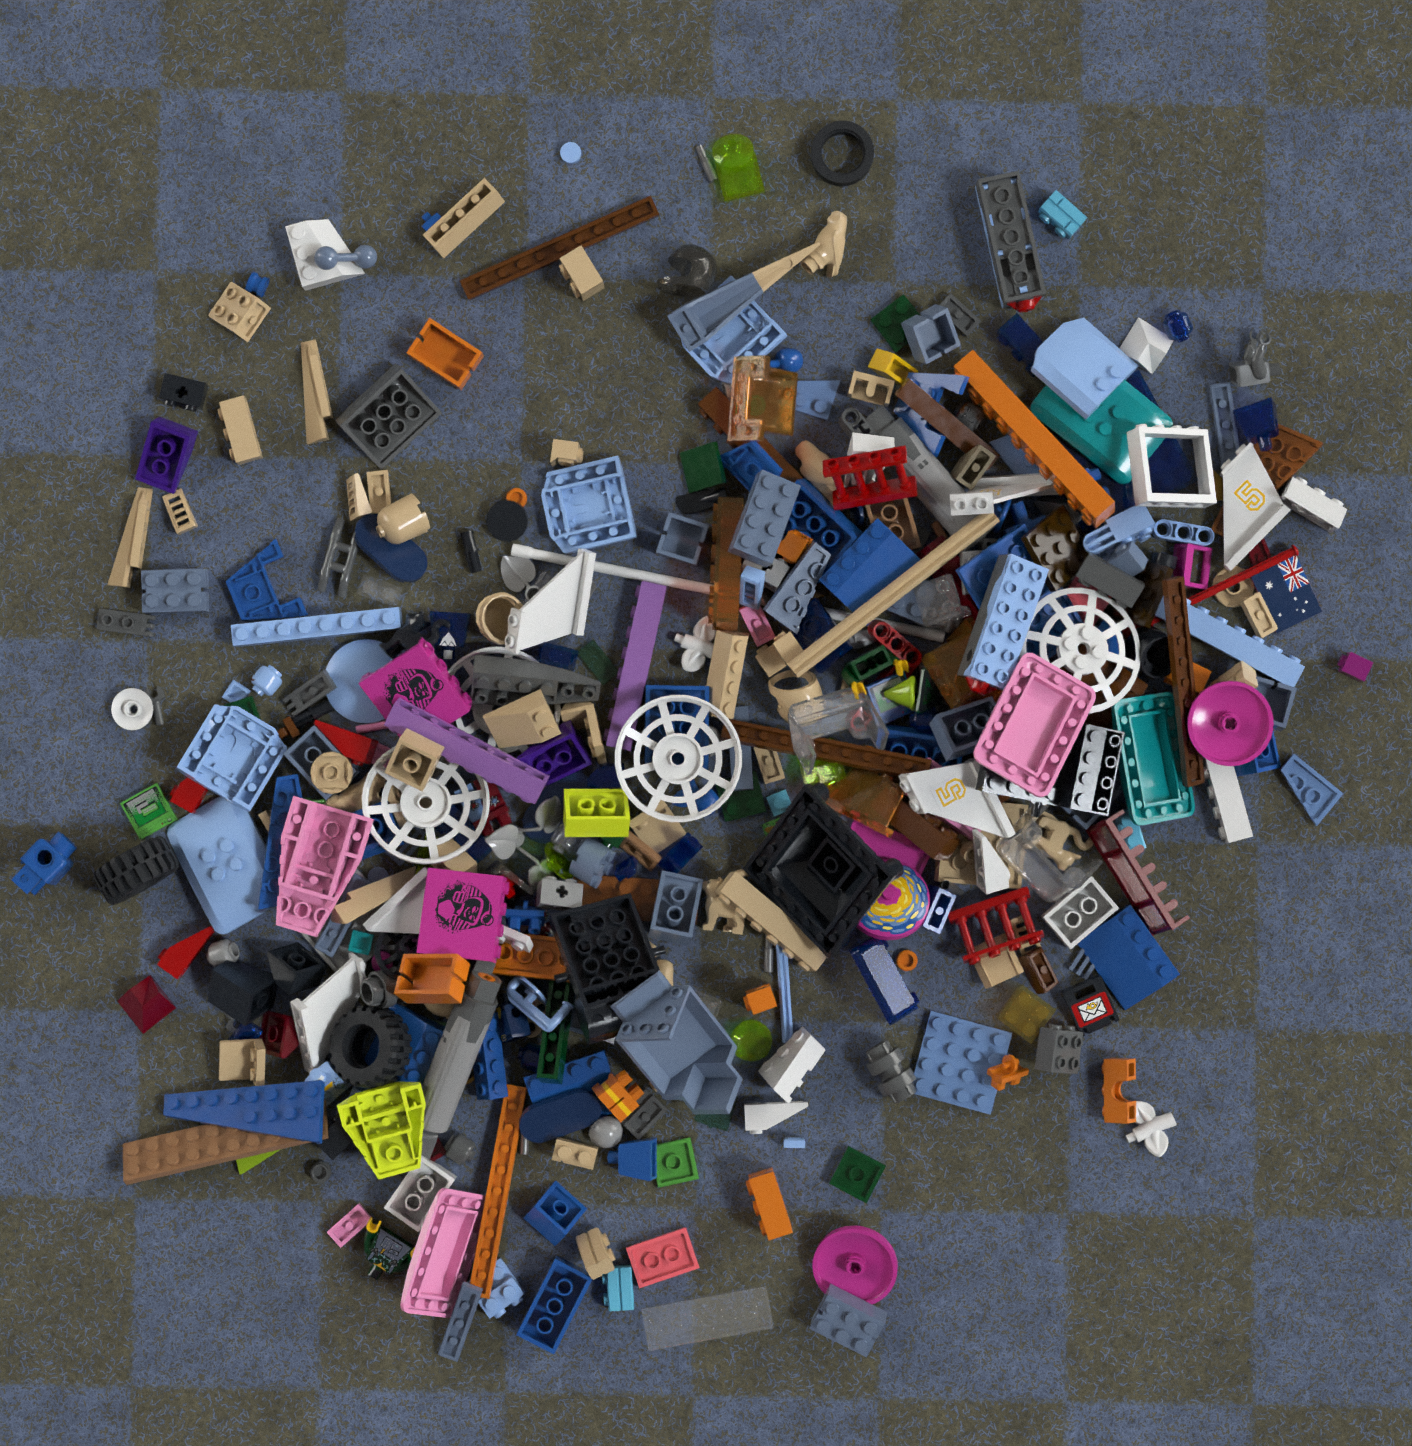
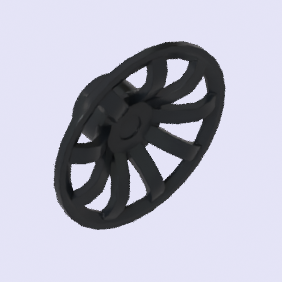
M382 932L375 945V958L380 969L387 976L397 981L400 975L399 969L403 954H419L417 953L418 938L404 933V937L400 939L394 933ZM388 935L396 945H384L382 941ZM380 950L395 951V953L389 958L382 960ZM399 958L400 962L395 973H393L385 965Z

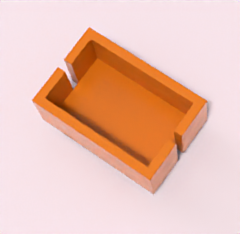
M429 318L419 333L424 341L422 342L416 337L406 353L425 368L459 390H462L471 377L470 370L475 371L484 355L480 350Z
M403 954L399 972L411 980L413 984L403 976H398L394 994L406 1003L461 1004L465 985L462 982L467 980L470 963L459 954Z
M770 1167L749 1174L746 1186L749 1195H754L755 1200L752 1202L756 1216L760 1215L762 1219L759 1221L762 1235H767L768 1240H772L793 1233L773 1168Z

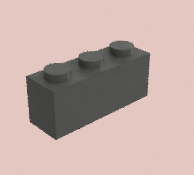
M1091 552L1088 553L1076 574V577L1079 578L1078 582L1087 587L1090 585L1097 588V593L1106 598L1108 596L1116 599L1115 603L1123 608L1127 606L1132 608L1145 587V583Z

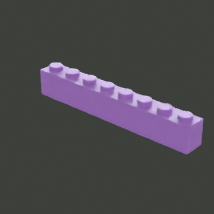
M642 581L641 586L637 585L635 597L638 598L637 606H632L630 618H634L633 624L628 626L626 638L629 639L628 647H623L621 659H625L623 668L619 667L617 679L620 680L619 688H614L612 700H616L614 709L610 708L608 720L611 721L610 729H605L603 741H607L606 746L616 748L617 739L629 717L641 707L667 586ZM638 718L634 721V723H633L632 726L630 727V728L634 729L635 731H636V727H637ZM626 735L622 749L631 751L634 739Z
M400 697L394 703L384 723V726L388 727L393 733L402 735L406 728L444 746L445 748L441 756L445 757L448 762L459 764L467 772L480 775L486 782L501 786L504 791L520 796L527 803L535 804L550 777Z

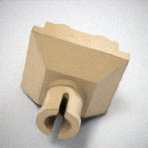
M590 701L565 703L560 711L563 723L571 720L577 730L586 728L592 757H597L598 764L607 763L594 704Z

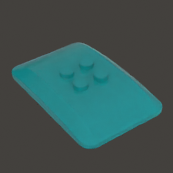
M1126 380L1087 419H1084L1047 385L1030 406L1031 412L1040 422L1119 484H1127L1132 480L1126 432L1135 429L1136 425L1147 424V427L1164 425L1165 428L1173 426L1172 419ZM1145 437L1148 459L1165 438Z
M1163 692L1121 699L1112 706L1113 730L1125 732L1118 767L1131 821L1133 824L1141 826L1191 816L1195 811V802L1192 786L1185 787L1182 783L1173 693Z

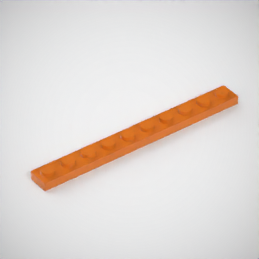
M507 1084L508 1097H503L470 1284L483 1288L481 1298L490 1299L520 1134L519 1119L524 1111L527 1087Z

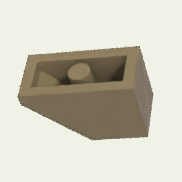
M978 444L958 460L950 474L954 479L972 491L996 455Z

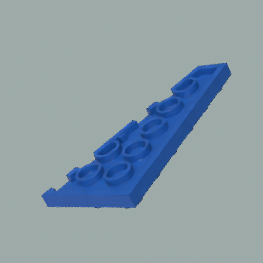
M298 774L276 778L258 910L277 907V896H279L278 878L280 877L281 865L279 861L282 848L281 835L293 796L302 798Z

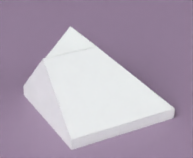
M1138 317L1119 349L1138 364V367L1152 375L1168 352L1174 339Z

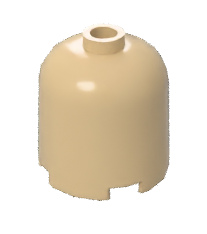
M411 493L379 511L376 530L381 538L384 537L391 544L397 545L428 532V529H430L428 517L425 511L421 513L417 505L420 502L415 495Z

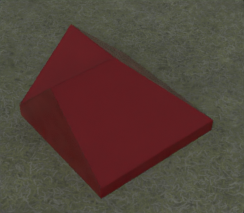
M151 975L129 989L117 1001L142 1034L176 1009V1006Z
M267 1011L263 1014L260 1039L263 1040L265 1054L279 1058L289 1057L290 1053L299 1045L293 1018L273 1011Z

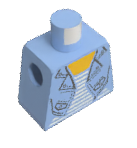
M329 1061L324 1062L319 1068L312 1069L309 1076L305 1079V1081L322 1080L325 1082L324 1098L327 1106L351 1086L350 1083L342 1080V1076L337 1075L334 1070L336 1066H332V1063Z

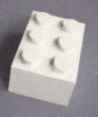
M1088 875L1043 913L1041 918L1068 949H1072L1118 910L1119 907L1096 880Z

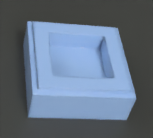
M232 680L222 698L233 702L248 697L251 690Z
M785 1137L783 1138L784 1148H805V1139Z

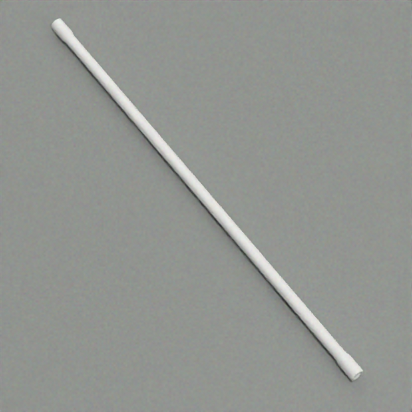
M514 543L511 550V556L565 566L575 558L574 556L534 549ZM595 561V572L739 600V590ZM761 598L760 605L766 606L763 598ZM808 604L806 608V614L838 621L844 620L851 614V612ZM881 618L874 619L888 623L898 633L922 637L941 643L944 640L945 631L940 629L924 628ZM879 625L877 629L883 630V626Z

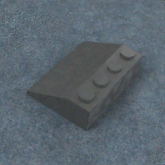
M395 363L343 411L335 421L368 457L382 469L442 412L405 371Z

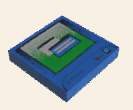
M903 671V676H898L897 673H894L864 686L879 726L914 712L884 697L886 690L907 680L905 671Z

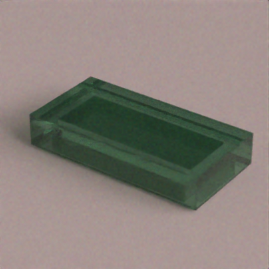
M594 639L577 652L602 685L617 675V668Z

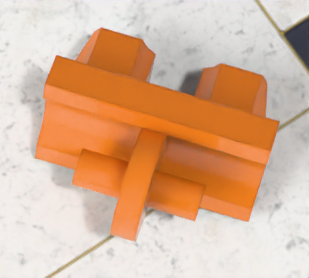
M1011 1054L1005 1055L1002 1058L1001 1064L987 1069V1074L992 1077L991 1086L998 1091L1005 1089L1007 1082L1010 1085L1019 1084L1021 1077L1029 1073V1069L1021 1067L1019 1059Z

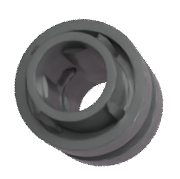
M397 966L391 967L389 970L395 973ZM382 970L371 972L360 985L361 997L364 1003L371 1007L375 1006L384 1009L392 1007L396 1003L403 1004L406 1002L394 994L397 981L387 976Z
M884 1040L866 1051L870 1061L866 1064V1067L872 1077L876 1075L880 1077L881 1082L877 1087L883 1097L889 1095L893 1103L897 1104L917 1092L912 1083L916 1076L910 1067L903 1068L900 1062L905 1057L899 1047L892 1048L889 1041Z

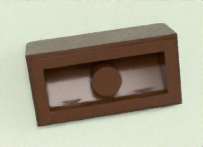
M1041 946L1018 958L1036 994H1045L1059 984Z

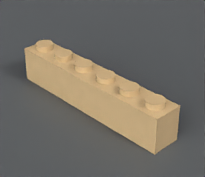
M736 871L730 872L715 891L722 903L725 905L730 904L734 907V912L739 917L747 918L751 922L750 926L753 929L767 935L766 939L775 946L778 944L783 949L782 953L790 959L794 958L799 962L798 966L805 972H816L827 958L777 905Z

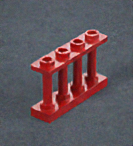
M906 446L823 460L824 478L832 477L836 490L833 491L834 510L917 496L916 476L907 477L903 465L907 463ZM895 465L898 478L886 480L882 468ZM874 469L878 482L865 484L861 471ZM853 473L857 486L845 488L841 475Z
M1028 886L949 912V921L951 924L955 923L956 926L958 925L968 954L962 956L964 964H977L981 962V958L987 956L995 958L1000 956L1002 951L1009 949V952L1020 949L1022 944L1029 942V945H1033L1042 941L1041 938L1044 937L1043 930L1036 932L1026 904L1028 902L1027 899L1031 898ZM1013 903L1018 905L1028 935L1019 938L1015 937L1006 911L1007 906ZM993 910L998 912L1008 940L998 945L995 944L986 918L987 912ZM972 917L978 919L988 947L977 952L966 925L967 919Z

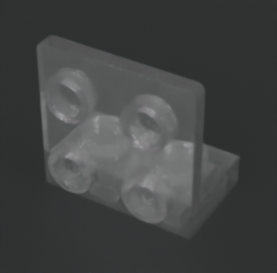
M946 574L924 582L913 589L924 627L935 628L971 615L969 606H961L952 574Z

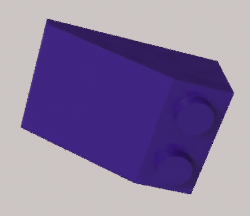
M160 416L151 421L135 480L175 494L192 454L198 431Z
M571 720L558 725L561 732L560 735L542 743L531 745L516 758L549 775L550 777L545 786L592 764L590 750Z

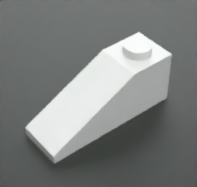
M973 829L977 887L985 894L1009 888L1010 872L988 839L977 829Z
M790 1101L789 1104L787 1102L744 1103L745 1131H750V1134H761L762 1130H767L808 1107V1101Z

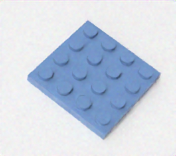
M930 1010L914 1070L916 1079L912 1083L917 1091L915 1094L991 1115L997 1090L991 1086L992 1077L987 1074V1069L1002 1063V1058L1008 1052L1012 1032Z

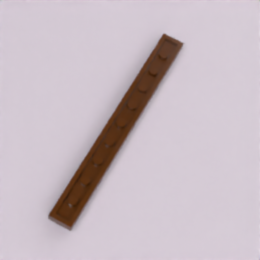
M650 195L460 280V283L470 301L560 261L562 256L579 246L587 249L659 216V212Z
M1176 576L1162 580L1182 783L1185 787H1191L1205 783L1202 755L1192 745L1187 731V716L1190 706L1196 698L1185 580L1183 576Z
M729 719L736 730L741 745L894 776L929 770L932 765V760ZM724 725L720 736L722 741L731 739Z

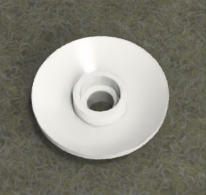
M128 688L115 696L111 712L113 719L120 727L127 730H138L146 726L151 720L153 704L150 697L144 691ZM133 705L137 706L138 710L136 713L131 712Z

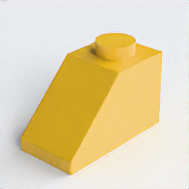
M878 348L868 365V368L878 375L894 380L899 385L905 382L909 372L918 373L917 369L896 354Z

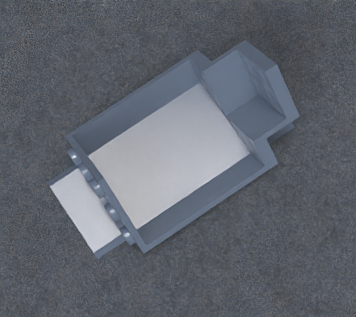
M659 970L610 1006L622 1021L615 1040L664 1100H683L694 1115L730 1114L743 1080L731 1065L737 1045L690 985L672 986Z

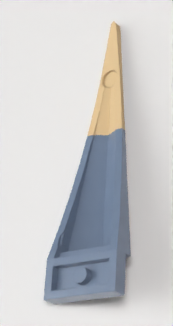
M820 242L684 303V305L669 313L667 317L688 351L690 352L708 341L752 301L819 247Z

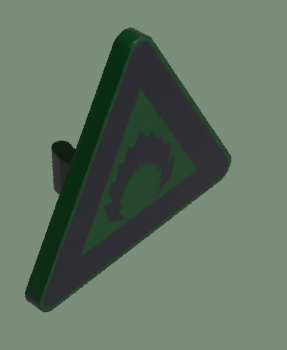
M922 668L919 691L915 693V702H917L916 713H922L942 703V698L927 668Z

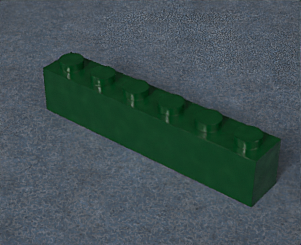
M550 980L545 1015L549 1019L562 1007L563 1001L573 1005L574 989L571 983L560 982L556 984L555 981ZM572 1009L554 1030L550 1032L543 1031L536 1076L541 1083L562 1084Z

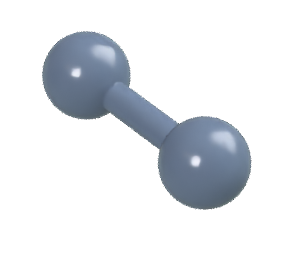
M369 245L359 246L354 253H337L332 247L323 246L316 251L314 260L316 265L323 270L333 269L338 262L355 261L359 267L367 269L376 263L377 253Z

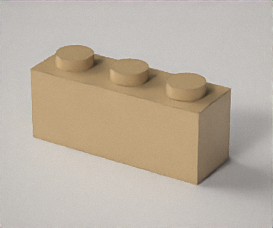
M239 396L219 402L218 414L220 420L225 422L226 428L223 429L226 441L230 440L232 448L229 449L232 461H236L238 465L262 459V452L246 397Z

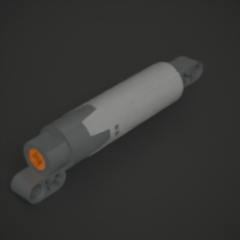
M883 405L866 419L855 408H847L839 418V426L850 439L852 432L894 437L895 447L906 446L907 463L903 464L907 477L916 476L918 499L940 522L950 536L979 515L951 516L950 494L966 493L965 490L901 417L895 420ZM845 416L853 417L854 423H848ZM895 465L891 466L892 469L896 472ZM994 526L963 551H968L975 545L978 546V551L985 550L995 543L996 539L986 537Z
M467 959L470 967L466 982H462L465 985L462 1002L453 1006L423 1082L422 1090L426 1107L421 1155L430 1159L437 1142L438 1133L447 1132L498 1005L496 996L502 981L492 974L496 963Z

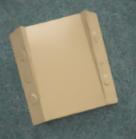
M1005 933L994 937L996 945L1008 941ZM986 941L974 946L976 952L988 948ZM1009 949L1002 951L1000 956L995 958L987 956L981 958V962L974 964L985 989L1024 972L1015 952H1009Z

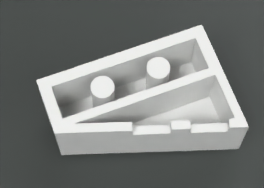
M852 432L847 456L895 447L894 437ZM874 469L861 471L865 484L875 482L876 475ZM853 473L841 476L845 488L857 486Z
M802 1026L762 1065L758 1072L773 1090L789 1104L792 1100L790 1095L796 1086L801 1087L803 1084L801 1079L807 1070L812 1071L825 1052V1048Z

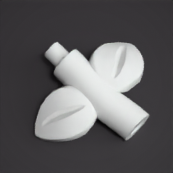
M708 616L701 618L693 629V636L689 634L683 636L678 633L675 636L674 641L680 643V647L686 649L681 659L682 667L685 671H697L704 666L706 657L711 659L714 645L712 642L715 639L716 628Z
M1136 1101L1135 1123L1138 1126L1132 1129V1133L1125 1135L1127 1141L1130 1143L1135 1140L1137 1142L1144 1140L1148 1151L1157 1157H1161L1166 1152L1169 1143L1168 1137L1162 1130L1176 1126V1121L1171 1112L1156 1116L1154 1108L1150 1104Z

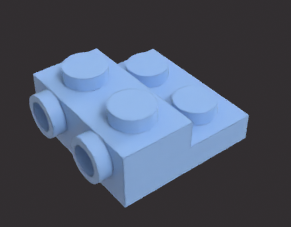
M499 1258L496 1262L490 1299L480 1297L479 1300L480 1306L489 1319L493 1316L496 1319L506 1312L504 1308L510 1304L513 1307L523 1300L522 1296L525 1294V1291L502 1258Z

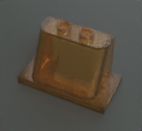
M734 356L727 441H764V434L793 436L798 373L770 367V356Z
M973 617L966 618L946 639L947 643L926 653L921 659L951 710L990 696L997 703L1003 690H995L986 695L976 694L970 691L965 678L957 676L975 624Z
M853 767L829 790V798L826 803L835 812L891 838L894 830L888 828V825L905 792L900 785L892 782L894 778L882 773L879 776V772Z

